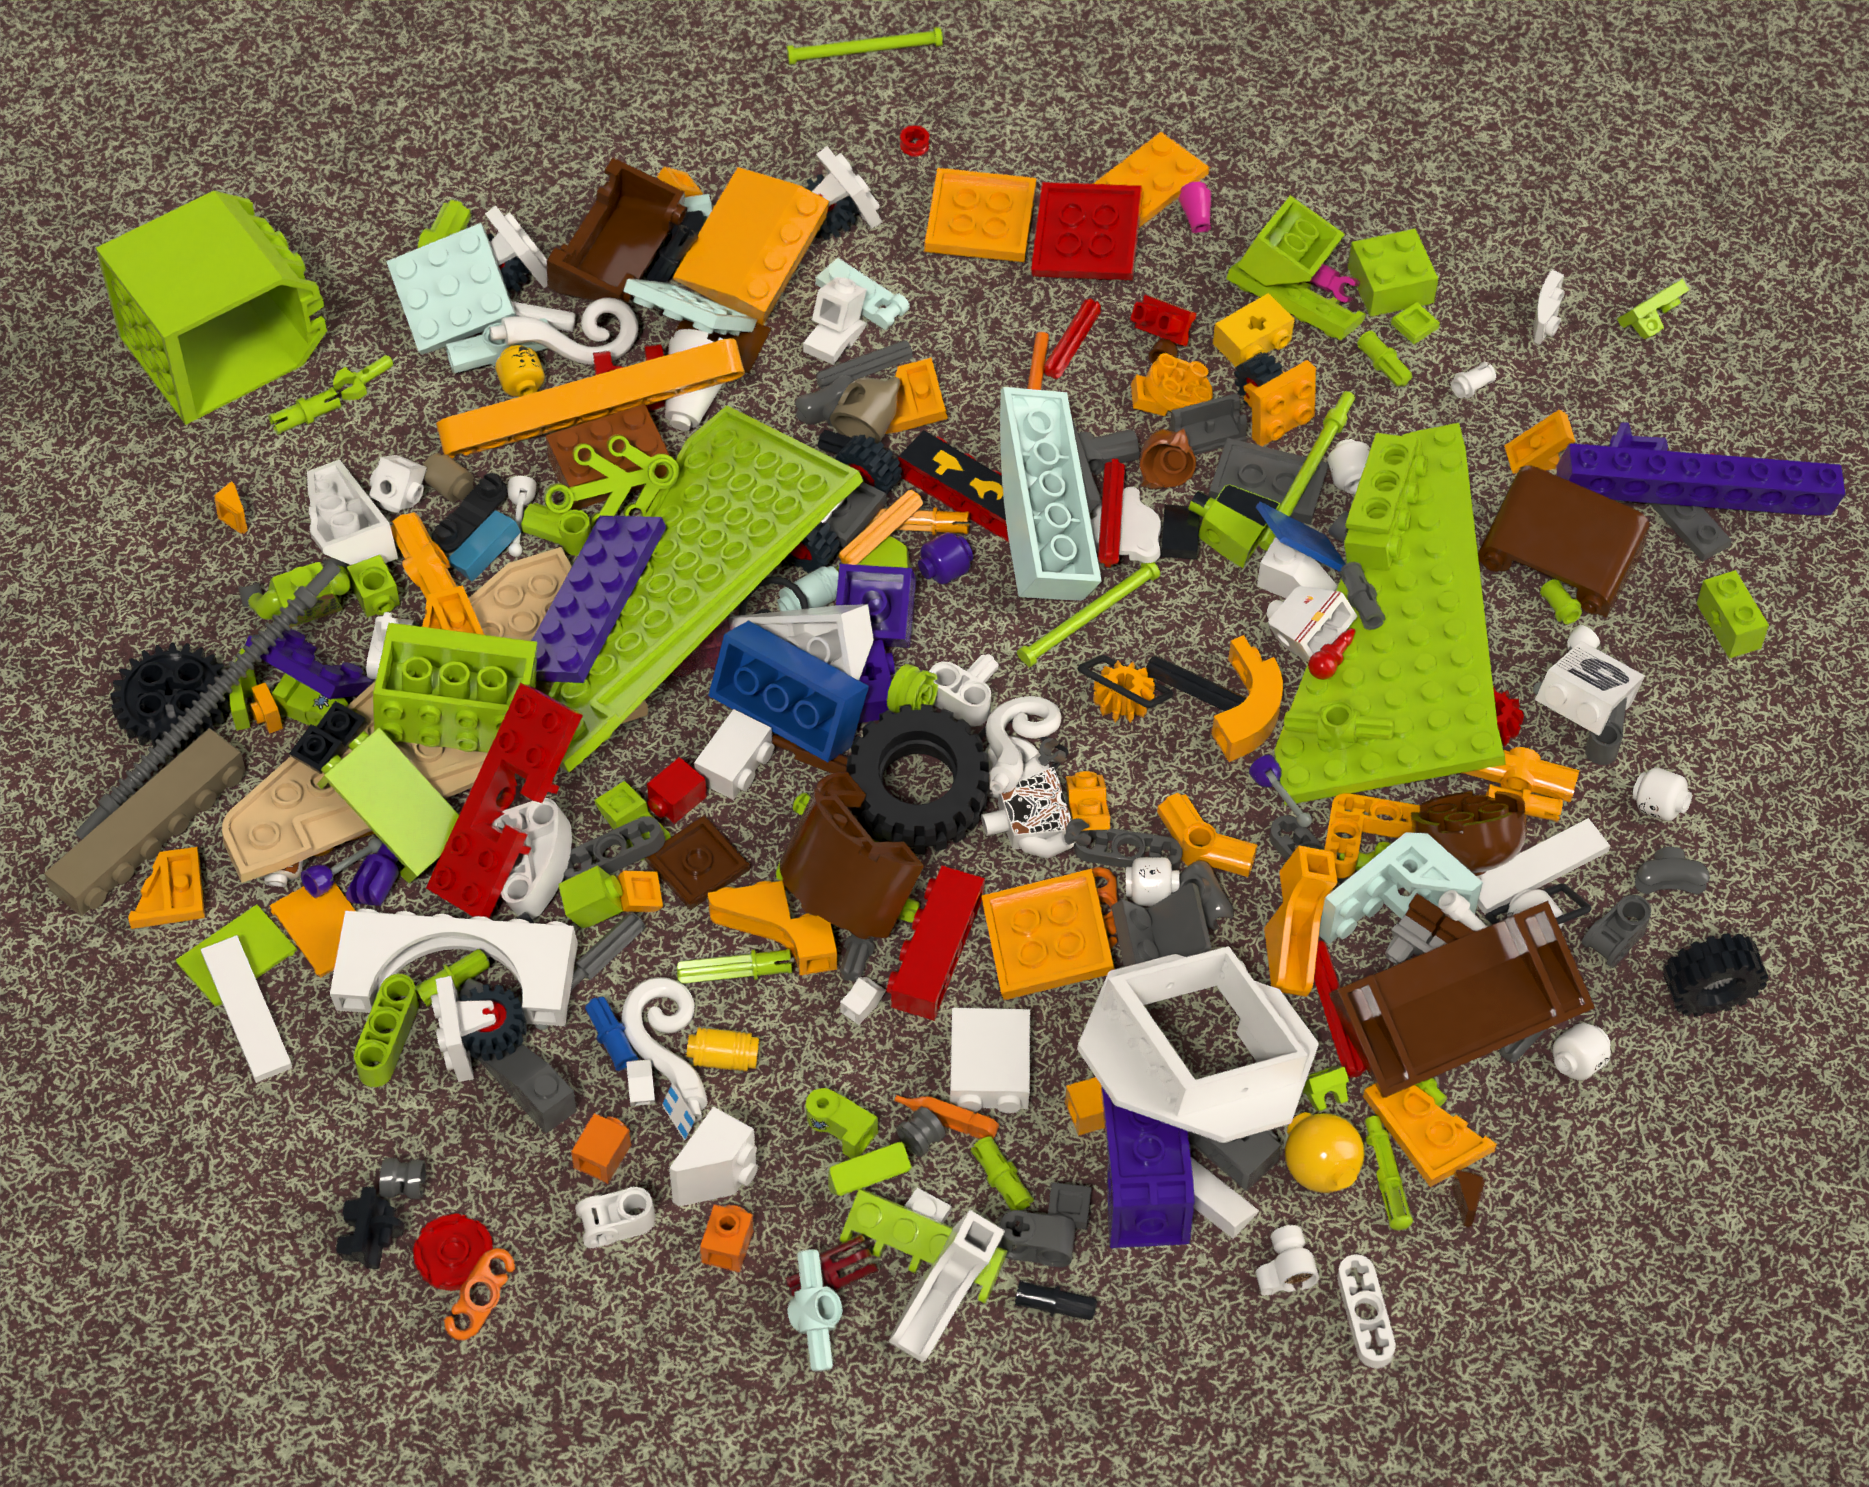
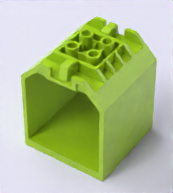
M214 190L96 247L118 335L185 425L303 366L327 332L326 323L322 316L310 321L309 316L323 308L324 302L318 285L314 281L305 280L304 271H306V267L297 252L292 254L284 235L279 230L275 232L265 218L253 216L255 213L250 199Z

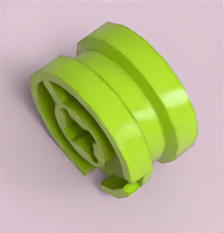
M911 664L901 666L892 679L888 690V709L896 714L900 712L899 706L911 704V710H921L922 704L934 705L939 686L934 683V680L938 679L937 675L926 670L920 671L918 667Z

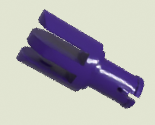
M383 842L376 854H369L365 857L346 891V898L351 903L382 906L399 875V870L396 866L399 859Z

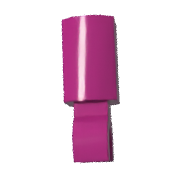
M1322 264L1311 280L1308 281L1327 292L1332 290L1336 299L1341 302H1351L1353 299L1344 293V286L1347 283L1352 286H1359L1360 284L1354 277H1341L1340 272L1325 264Z

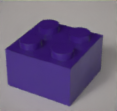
M839 564L836 606L868 604L873 639H882L884 647L910 648L916 576L912 568Z

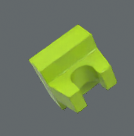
M1332 1066L1308 1075L1302 1092L1307 1095L1316 1111L1327 1109L1324 1097L1329 1091L1333 1093L1334 1099L1338 1104L1348 1102L1346 1083L1349 1082L1345 1067Z

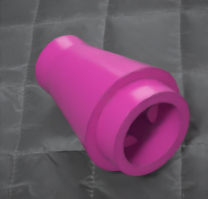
M1203 182L1188 183L1181 188L1178 200L1190 223L1191 231L1193 233L1208 232L1211 229V191Z

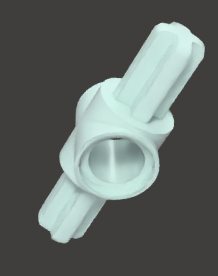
M804 1250L798 1252L797 1255L801 1290L795 1291V1297L789 1302L788 1318L791 1325L800 1334H807L812 1371H826L832 1369L833 1366L829 1331L836 1329L835 1324L839 1322L842 1316V1304L839 1296L830 1287H823L819 1252L817 1250Z

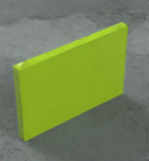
M257 904L175 960L215 1007L222 1005V1001L204 961L201 949L238 936L255 979L287 957L293 956L297 951V948Z

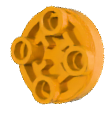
M1163 353L1159 355L1146 374L1145 381L1149 393L1161 406L1171 412L1175 409L1212 400L1213 397L1212 386L1206 377L1208 369L1200 362L1193 361L1189 363Z

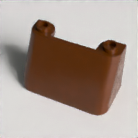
M612 157L605 168V174L609 175V182L607 181L603 188L599 187L596 191V202L569 244L563 243L560 249L555 247L547 259V287L559 294L591 301L600 298H615L630 304L635 296L623 292L628 278L641 279L675 224L679 226L682 223L687 207L684 206V191Z
M1527 465L1520 468L1512 481L1478 552V560L1488 570L1494 572H1505L1516 561L1578 588L1576 597L1581 604V608L1588 614H1599L1607 618L1641 559L1650 523L1647 517L1636 509L1543 469Z

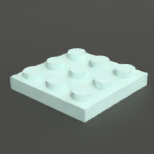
M481 223L386 261L417 349L421 355L443 348L445 344L460 341L480 333L493 323H501L502 318L517 316L485 228Z
M628 278L623 291L635 296L633 302L651 309H653V306L663 309V315L679 321H683V319L694 322V328L711 334L714 331L724 335L727 332L739 336L740 331L752 332L757 322L755 318L671 283Z

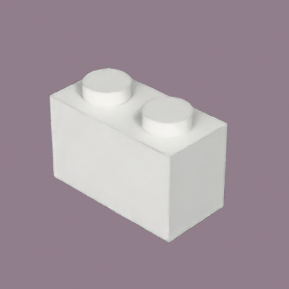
M733 709L694 762L695 770L705 778L706 786L733 800L740 790L747 791L754 780L756 768L760 763L766 764L773 754L774 745L772 744L771 727Z

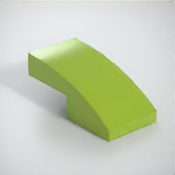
M242 648L239 653L242 655L245 650ZM248 669L245 672L247 677H240L238 679L240 682L239 686L233 685L231 687L230 707L236 731L251 728L245 698L254 696L252 687L257 686L254 670Z
M625 781L594 800L595 805L613 830L640 817H653L648 812L646 801ZM660 824L666 841L671 838L670 833ZM649 832L642 834L644 840L651 837ZM630 839L627 840L629 848L633 847Z

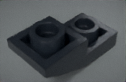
M335 701L317 726L310 724L289 754L292 758L322 774L321 768L337 754L341 757L349 749L348 745L363 732L368 722L365 717Z

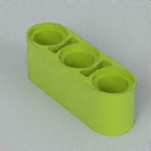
M394 974L383 981L355 1048L354 1060L359 1080L366 1086L379 1087L390 1080L418 1012L419 1003L414 981L407 975ZM399 996H406L405 999L400 1001L393 1000ZM384 1029H394L390 1033H380ZM374 1061L381 1062L380 1064L374 1067L366 1066Z

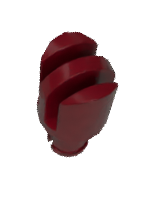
M863 1234L819 1254L823 1287L828 1286L836 1291L879 1271L876 1263H873L840 1279L837 1273L871 1258L872 1254L869 1248L835 1263L831 1261V1258L865 1242ZM799 1272L785 1277L789 1288L800 1284ZM801 1286L791 1290L793 1298L795 1297L794 1292L801 1290Z

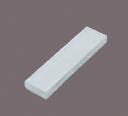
M1588 818L1517 854L1508 863L1486 871L1485 874L1476 876L1483 882L1477 905L1486 915L1488 912L1510 903L1519 892L1527 889L1535 890L1609 852L1610 845Z
M238 936L201 949L204 961L255 1082L292 1069L289 1056Z

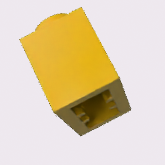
M1267 293L1215 323L1213 345L1237 367L1260 353H1268L1275 348L1280 350L1287 346L1292 339L1294 318Z

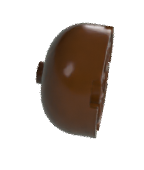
M1473 791L1440 796L1421 803L1420 812L1411 813L1413 833L1429 834L1475 876L1485 874L1486 871L1508 863L1523 847L1527 836L1525 802L1522 797L1503 791H1496L1494 793L1495 798L1486 795L1473 796Z

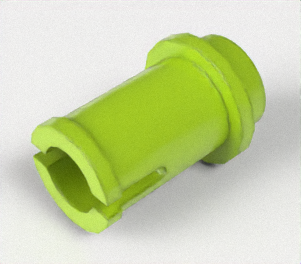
M1552 579L1542 586L1540 594L1555 611L1557 621H1563L1564 624L1568 625L1580 618L1582 614L1580 602L1577 599H1572L1562 586L1560 580Z

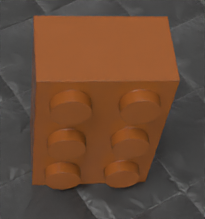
M646 405L635 406L545 435L548 460L559 483L569 488L608 478L589 465H580L573 459V449L580 443L590 445L596 454L626 472L643 468L625 456L616 457L608 451L607 441L613 435L619 434L624 436L630 445L650 457L656 454L669 455ZM621 439L615 440L612 444L614 452H620L624 448V442ZM582 448L578 451L579 460L585 461L589 458V449ZM665 465L656 467V477L661 478L666 475L667 469ZM645 484L631 487L628 493L642 489ZM611 492L574 501L571 509L578 510L606 501Z

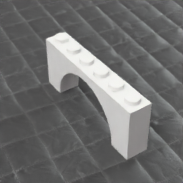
M360 909L357 912L345 911L330 996L336 1011L370 1013L383 981L390 975L396 974L412 961L424 955L442 950L463 949L475 951L481 949L485 955L496 959L506 966L519 981L523 994L522 1009L527 1024L565 1026L578 946L574 926H568L558 921L548 922L547 924L529 923L523 919H512L509 922L492 921L482 916L472 917L471 919L454 918L447 914H436L433 917L417 916L407 911H400L395 914L378 913L372 909Z

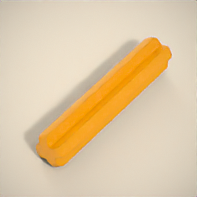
M907 490L839 552L838 556L843 564H859L922 507L921 496L913 490Z

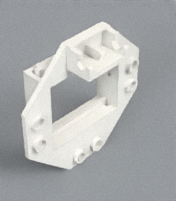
M1227 946L1189 957L1173 954L1109 971L1078 1043L1077 1050L1114 1105L1225 1143L1291 1124L1319 1043L1280 989L1254 981L1247 972L1244 963L1239 961L1231 948ZM1217 986L1239 1016L1240 1022L1236 1033L1257 1063L1195 1080L1143 1005Z

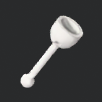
M515 476L509 479L508 496L511 502L517 505L515 522L520 531L524 506L534 500L537 487L536 481L526 476ZM521 533L508 548L509 554L513 557H518L522 554L523 548L520 545Z

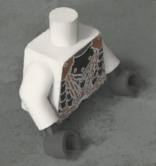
M1053 738L1045 739L1040 745V754H1036L1023 765L1022 777L1016 787L1010 792L999 794V810L981 815L986 836L1007 832L1012 849H1022L1025 853L1046 859L1072 848L1074 842L1080 846L1090 844L1091 837L1086 833L1079 834L1081 830L1088 828L1089 824L1079 818L1071 820L1055 768H1049L1050 762L1060 764L1066 759V753L1062 750H1058L1054 755H1051L1052 749L1058 746L1059 741Z

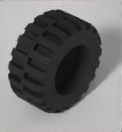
M911 704L899 706V713L892 714L891 710H887L879 714L878 724H875L874 721H869L862 728L863 737H856L852 743L851 755L847 758L846 772H848L866 796L860 807L850 808L853 815H858V822L865 831H873V838L879 842H905L908 847L914 848V854H925V847L934 846L935 851L938 852L947 849V841L950 839L957 844L965 838L966 828L973 830L979 822L980 812L985 810L989 791L987 753L983 752V742L979 735H971V725L964 719L955 722L953 720V712L943 708L941 713L933 712V705L922 704L921 710H911ZM925 754L939 759L950 769L953 774V784L944 796L934 802L921 805L908 804L888 793L883 786V773L891 763L903 756Z

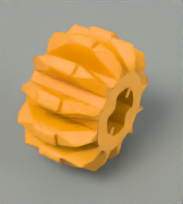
M1117 660L1114 669L1104 666L1101 671V676L1148 701L1154 699L1155 684L1153 678H1148L1146 668L1136 670L1133 661L1126 667L1122 666ZM1094 681L1093 689L1095 691L1093 700L1095 705L1100 706L1102 716L1113 712L1115 723L1120 719V715H1125L1129 723L1134 719V713L1144 718L1147 713L1146 707Z

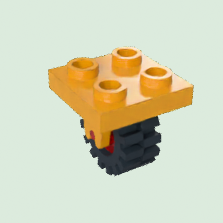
M1264 352L1235 368L1234 376L1237 379L1234 381L1235 385L1240 388L1237 392L1239 396H1243V403L1246 406L1249 405L1252 411V439L1258 445L1264 446L1272 440L1280 439L1286 432L1299 425L1308 423L1315 416L1316 367L1308 360L1284 372L1281 370L1283 366L1280 362L1275 363V358L1272 355L1268 356V353Z

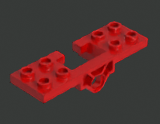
M519 684L426 889L472 917H490L519 853L529 855L531 847L524 844L527 833L505 824L502 831L493 826L492 823L504 814L502 811L506 810L514 800L516 794L515 786H517L515 773L526 779L520 794L527 798L543 803L547 792L557 794L560 786L552 781L581 721L582 714L530 685ZM503 789L500 798L496 801L498 794Z

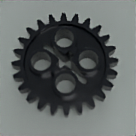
M173 642L170 644L169 650L163 652L162 648L156 645L155 654L150 655L145 650L141 651L143 660L140 662L130 658L131 670L120 668L119 672L122 680H113L115 692L110 693L113 703L111 707L119 728L126 730L129 739L137 736L141 746L151 740L153 748H155L157 745L155 740H162L164 738L163 732L169 733L171 731L170 724L176 725L179 722L177 717H184L186 715L185 708H193L192 701H199L201 699L200 692L207 693V685L213 686L216 683L214 678L216 676L222 677L223 673L221 671L225 669L224 664H217L214 654L206 657L202 647L192 653L190 644L186 643L181 651H177L176 645ZM226 692L224 694L225 701H217V709L211 708L209 710L210 717H202V725L197 723L194 726L196 729L194 733L188 732V739L193 737L196 740L201 736V732L207 731L209 728L214 731L213 722L224 724L225 721L222 713L230 712L231 710L229 693ZM182 739L180 741L182 746L187 748L188 740Z

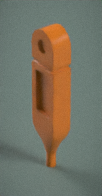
M896 1095L894 1100L909 1107L913 1112L921 1106L925 1107L939 1119L943 1126L970 1134L979 1139L991 1136L994 1139L999 1128V1124L990 1117L978 1113L974 1114L973 1111L932 1097L905 1098Z

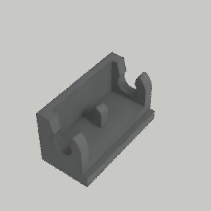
M1237 393L1172 410L1170 431L1177 432L1184 428L1188 444L1192 447L1194 455L1223 448L1227 438L1243 442L1247 441L1246 414L1240 415V399Z

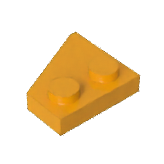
M932 358L898 366L895 377L899 378L900 387L896 396V414L885 434L901 432L948 419Z
M463 585L428 594L425 619H423L422 627L484 635Z
M191 847L159 852L152 866L153 872L146 879L140 891L142 897L138 906L128 916L131 929L205 918L198 848Z

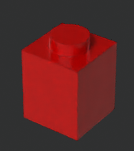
M680 757L647 783L648 806L659 818L666 816L674 824L707 797L705 778Z

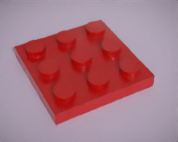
M1042 182L1031 265L1032 277L1133 280L1143 197L1142 185Z

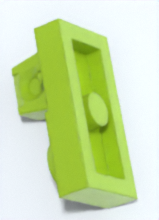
M1682 278L1618 317L1617 320L1623 328L1632 325L1643 339H1647L1664 328L1657 310L1661 309L1664 314L1681 304L1678 297L1689 291V288Z

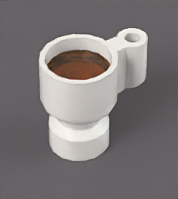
M1287 1225L1276 1229L1271 1234L1274 1250L1279 1255L1275 1260L1260 1266L1256 1270L1261 1294L1266 1296L1281 1290L1286 1292L1296 1291L1292 1284L1302 1282L1301 1290L1313 1287L1317 1284L1319 1275L1313 1254L1308 1249L1303 1248L1305 1239L1301 1227Z

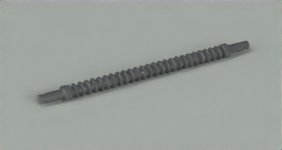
M330 560L306 587L300 586L294 592L295 599L293 601L291 599L287 600L288 607H280L281 614L279 616L273 615L274 621L271 624L269 622L265 623L267 629L265 631L259 630V637L257 639L251 638L252 645L250 647L245 645L243 647L245 652L242 655L240 653L236 654L237 661H230V668L228 670L222 669V677L216 676L214 678L216 683L213 686L207 685V693L200 692L201 699L199 701H192L193 708H185L186 715L184 717L178 716L179 722L176 725L170 724L171 731L169 733L164 731V738L162 740H155L156 747H149L148 751L150 753L147 756L141 755L142 762L139 764L135 762L133 764L135 769L132 772L126 771L127 778H120L118 780L120 785L117 788L112 786L111 790L113 792L110 795L106 793L98 801L100 806L74 832L81 840L118 809L123 802H126L130 794L134 795L136 793L135 789L138 786L143 787V780L145 778L150 780L152 778L150 773L153 770L159 771L158 764H165V757L167 755H174L173 748H180L181 744L179 742L182 739L188 740V732L194 733L196 731L194 726L197 723L203 724V716L210 717L209 710L211 708H218L217 701H225L224 694L226 692L231 694V687L233 685L239 686L240 682L238 679L240 677L246 678L247 674L245 672L248 669L254 670L253 663L255 661L260 663L262 661L260 656L263 653L265 655L269 654L268 647H275L276 643L274 641L277 638L283 639L282 632L285 630L289 632L291 630L289 625L291 623H298L297 616H304V609H311L317 603L318 599L316 597L341 571L335 563Z

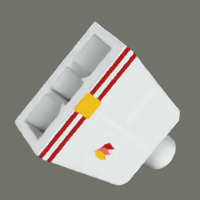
M1304 586L1295 588L1284 602L1279 600L1272 601L1267 609L1268 625L1279 642L1307 662H1309L1310 657L1314 653L1320 651L1324 644H1332L1357 618V614L1342 592Z

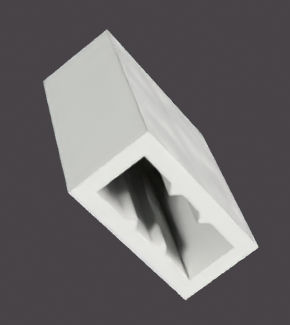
M952 1008L950 1104L973 1112H977L981 1108H997L1003 1113H1016L1020 1109H1028L1030 1009Z

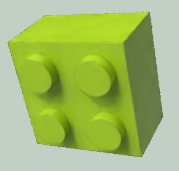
M1416 229L1351 242L1348 269L1351 276L1360 282L1359 286L1356 287L1370 317L1404 310L1416 302L1421 306L1434 303L1439 278Z

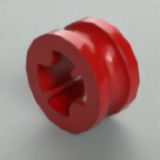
M911 125L904 128L900 133L901 151L909 156L925 154L929 149L928 131L919 125ZM914 138L920 139L917 140L916 143H910L914 140Z

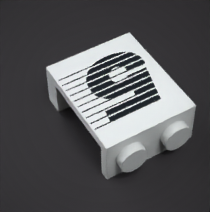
M1581 641L1547 671L1535 700L1599 736L1612 710L1625 697L1627 698L1626 710L1630 707L1645 676Z

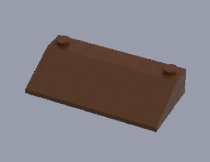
M1548 901L1329 993L1346 1034L1382 1098L1595 1009Z

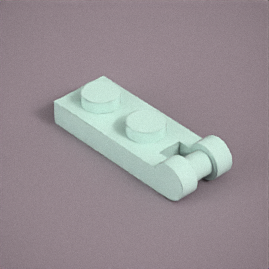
M839 258L835 259L816 276V285L821 288L836 277H844L853 280L856 285L867 289L861 314L884 330H887L894 324V318L897 315L902 316L910 309L909 302L901 294L894 295ZM882 304L886 306V308L879 309Z

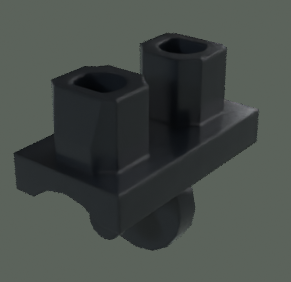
M373 1186L362 1187L360 1198L344 1201L342 1212L344 1221L349 1226H355L354 1234L340 1235L336 1245L337 1254L345 1261H359L367 1269L380 1268L383 1247L390 1246L391 1238L402 1236L405 1228L404 1222L395 1217L396 1208L390 1206L391 1204L388 1201L378 1197Z

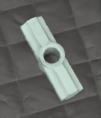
M545 318L539 319V320H542V321H544V322H546V323L548 324L547 319H545ZM493 323L484 329L483 335L445 344L449 364L454 374L488 364L495 366L502 351L513 345H522L531 348L535 352L547 349V347L536 342L506 345L504 339L492 341L489 328L499 326L501 323Z

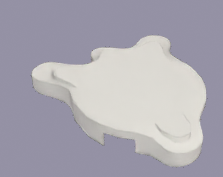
M1125 488L1123 492L1120 555H1129V559L1132 561L1143 563L1155 562L1161 555L1159 545L1161 522L1159 516L1140 501V492L1137 488ZM1101 503L1093 509L1095 517L1090 519L1096 551H1098Z

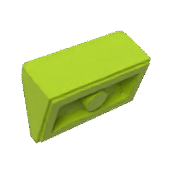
M897 1142L831 1166L828 1170V1188L830 1192L834 1195L842 1196L910 1171L911 1165L904 1144Z

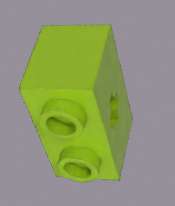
M1734 570L1703 580L1696 604L1728 658L1761 649L1769 624L1737 571Z

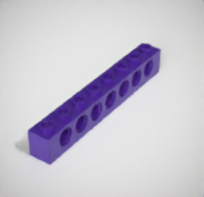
M1569 443L1556 465L1557 476L1618 501L1800 515H1831L1845 496L1840 464Z

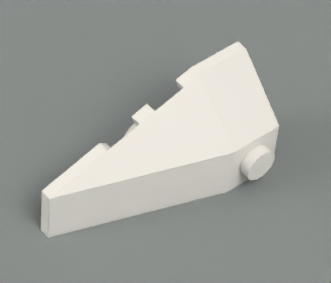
M340 459L307 471L308 495L310 499L309 515L311 518L310 533L312 539L325 555L350 565L381 554L385 564L398 559L390 523Z
M868 604L837 605L740 615L728 618L729 630L749 620L857 680L860 679L874 640Z

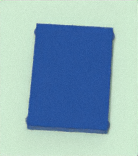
M1262 502L1258 503L1256 506L1257 510L1279 542L1337 571H1342L1341 568L1346 563L1325 534Z

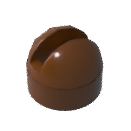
M1161 339L1152 346L1148 358L1152 364L1163 353L1177 358L1178 348L1171 340Z

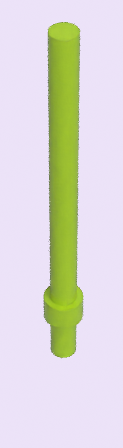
M1344 391L1335 408L1328 411L1323 420L1324 427L1279 506L1278 511L1289 517L1291 516L1336 433L1341 432L1348 420L1347 413L1355 400L1353 393ZM1269 526L1259 542V546L1265 551H1268L1276 537Z

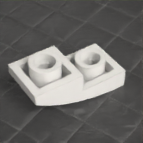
M1551 270L1543 284L1536 309L1533 336L1534 342L1539 345L1547 335L1554 336L1561 322V318L1557 316L1565 293L1561 289L1564 275L1554 270Z

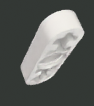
M1347 1256L1340 1263L1337 1280L1357 1354L1365 1365L1371 1368H1382L1391 1362L1396 1345L1375 1267L1365 1256ZM1352 1267L1357 1268L1359 1273H1365L1361 1282L1363 1291L1356 1293L1357 1284L1354 1276H1347ZM1361 1303H1368L1376 1309L1377 1316L1372 1320H1363L1356 1315L1355 1307ZM1376 1329L1375 1337L1379 1346H1386L1383 1348L1382 1355H1376L1372 1349L1367 1350L1371 1342L1370 1331Z

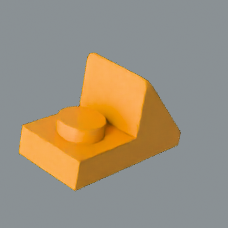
M1559 409L1504 446L1513 474H1516L1521 467L1527 465L1543 470L1556 469V465L1560 460L1558 453L1567 448L1569 443L1576 441L1568 415Z

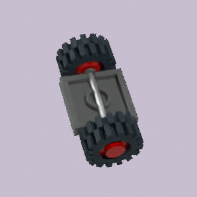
M861 434L859 437L857 435L853 436L838 453L836 460L858 470L864 482L853 490L848 497L844 498L784 558L787 562H794V566L798 568L800 566L803 567V571L807 573L813 572L822 566L826 567L838 553L839 546L844 548L863 531L886 504V495L902 477L900 475L902 468L898 467L900 463L898 459H892L893 452L890 449L888 451L884 450L883 447L885 445L881 442L876 444L873 437L869 436L866 439L865 435Z

